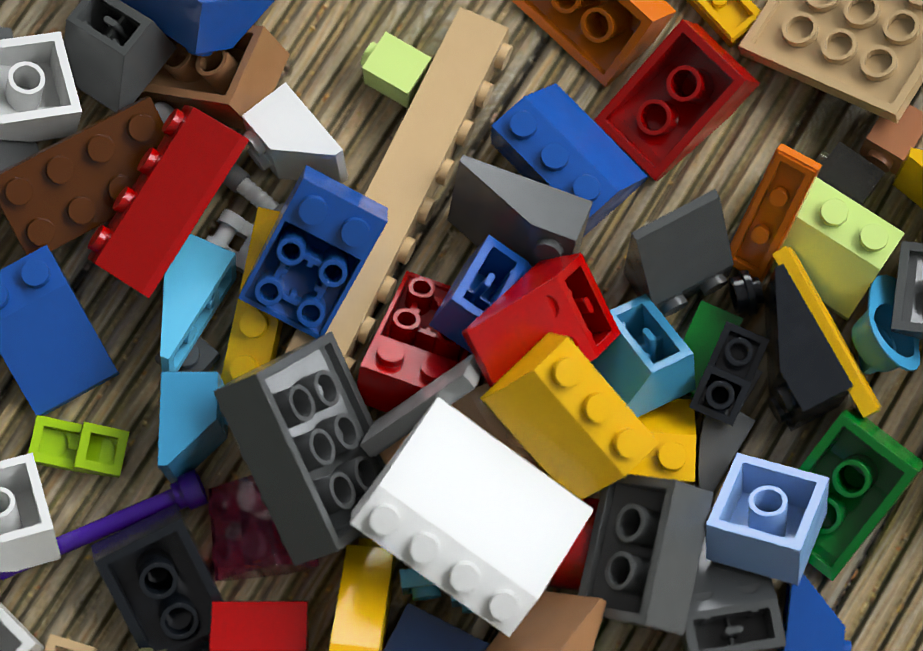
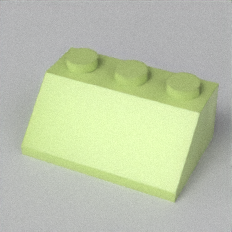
M816 177L782 248L787 246L795 251L826 308L848 321L870 288V284L878 276L905 233ZM775 260V262H774V264H773V266H772V268H771V270H770V272H772V273H773L775 267L778 266L776 260Z

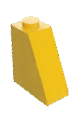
M362 538L359 539L358 545L348 544L346 547L329 651H384L396 556L372 539Z

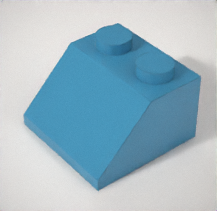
M161 372L157 466L170 483L178 481L177 477L181 474L197 468L227 439L228 422L222 415L219 403L213 392L224 385L219 372Z

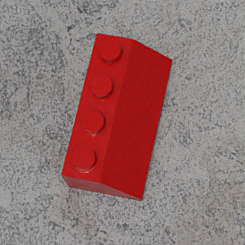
M184 105L181 111L176 108L169 115L162 127V132L166 134L157 149L151 147L144 154L137 167V171L141 172L140 176L132 188L126 186L120 192L112 207L116 211L114 217L107 227L101 225L95 231L88 244V249L92 250L88 256L90 261L148 298L156 289L249 142V139L189 105Z

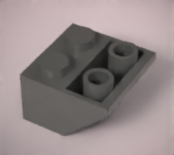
M81 0L66 19L64 46L75 87L114 113L136 101L177 49L175 44L153 20L120 0Z

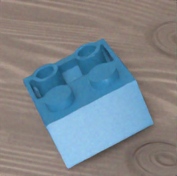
M643 294L610 310L621 334L590 363L637 418L696 390L694 353L647 294Z

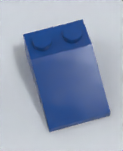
M47 245L0 270V354L36 416H45L119 375L117 368L69 281Z

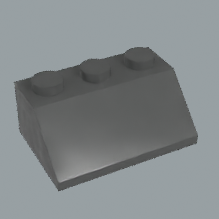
M627 474L624 478L601 489L578 596L601 598L607 601L602 616L603 619L684 635L714 492L674 479Z

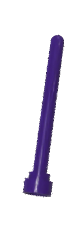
M192 469L177 477L178 481L171 483V489L56 537L60 556L125 529L177 503L181 510L186 507L193 510L208 504L209 500L197 471ZM33 567L16 572H0V580L7 579Z

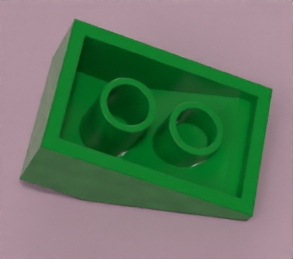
M852 406L838 416L799 467V470L829 477L827 513L808 562L831 581L837 577L923 469V461L869 419L863 418L861 413Z

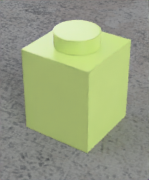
M385 32L378 44L374 41L369 44L361 58L360 65H362L364 84L409 108L432 63V58Z

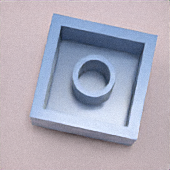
M737 453L706 524V559L799 585L827 513L829 477Z

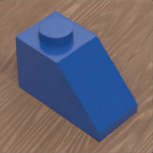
M804 573L799 585L787 583L782 620L787 646L782 651H851V641L844 640L846 627Z

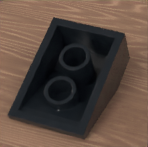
M784 264L775 267L764 291L766 338L770 339L766 349L768 392L771 397L767 400L776 420L779 423L786 422L790 431H793L840 407L853 388V384Z
M177 503L91 545L94 563L139 649L153 648V651L166 649V651H210L212 602L224 601Z

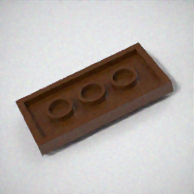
M145 96L0 171V209L26 256L45 245L52 251L114 217L116 211L112 207L116 198L126 186L133 187L141 172L137 171V167L142 157L151 147L157 149L166 135L162 132L164 123L150 96Z

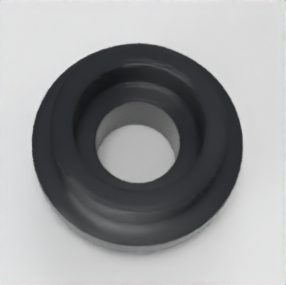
M748 270L739 271L738 276L728 280L734 310L737 314L747 312L749 316L755 315L758 312V304L764 303L761 282L758 277L751 278Z

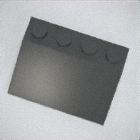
M332 331L237 377L213 391L219 403L221 413L228 422L240 448L241 456L248 465L260 491L261 499L268 508L280 534L281 542L287 549L294 566L338 552L363 534L350 524L352 510L386 465L380 454L370 457L360 446L373 420Z

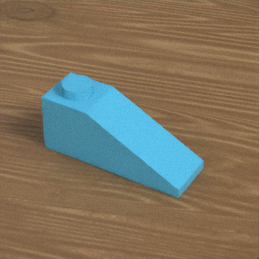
M193 234L188 236L164 274L160 347L162 372H178L237 278L236 254Z

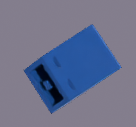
M305 165L238 299L314 338L324 335L388 222V208Z
M488 235L465 262L429 325L472 354L462 331L526 274L532 266L526 259L491 235Z

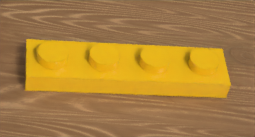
M261 207L257 208L239 294L280 211ZM240 299L237 300L221 374L224 385L275 359L283 327V321Z

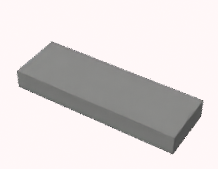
M473 354L374 421L360 444L370 457H375L409 434L437 396L452 405L474 390L482 372Z

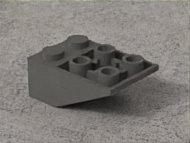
M705 531L684 635H680L683 651H782L787 645L772 578L707 560Z

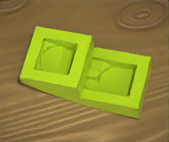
M37 415L28 454L33 452L36 465L119 478L130 431L84 422L82 425Z

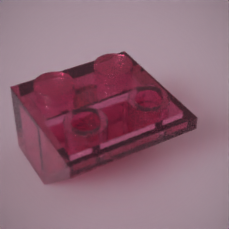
M252 475L208 489V509L211 517L212 559L214 562L215 581L287 575L319 566V559L294 566L287 549L281 542L280 534L268 508L261 499L260 491Z

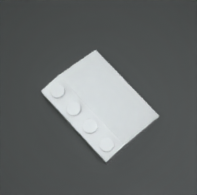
M437 396L354 507L350 524L510 637L542 594L592 514L593 508Z

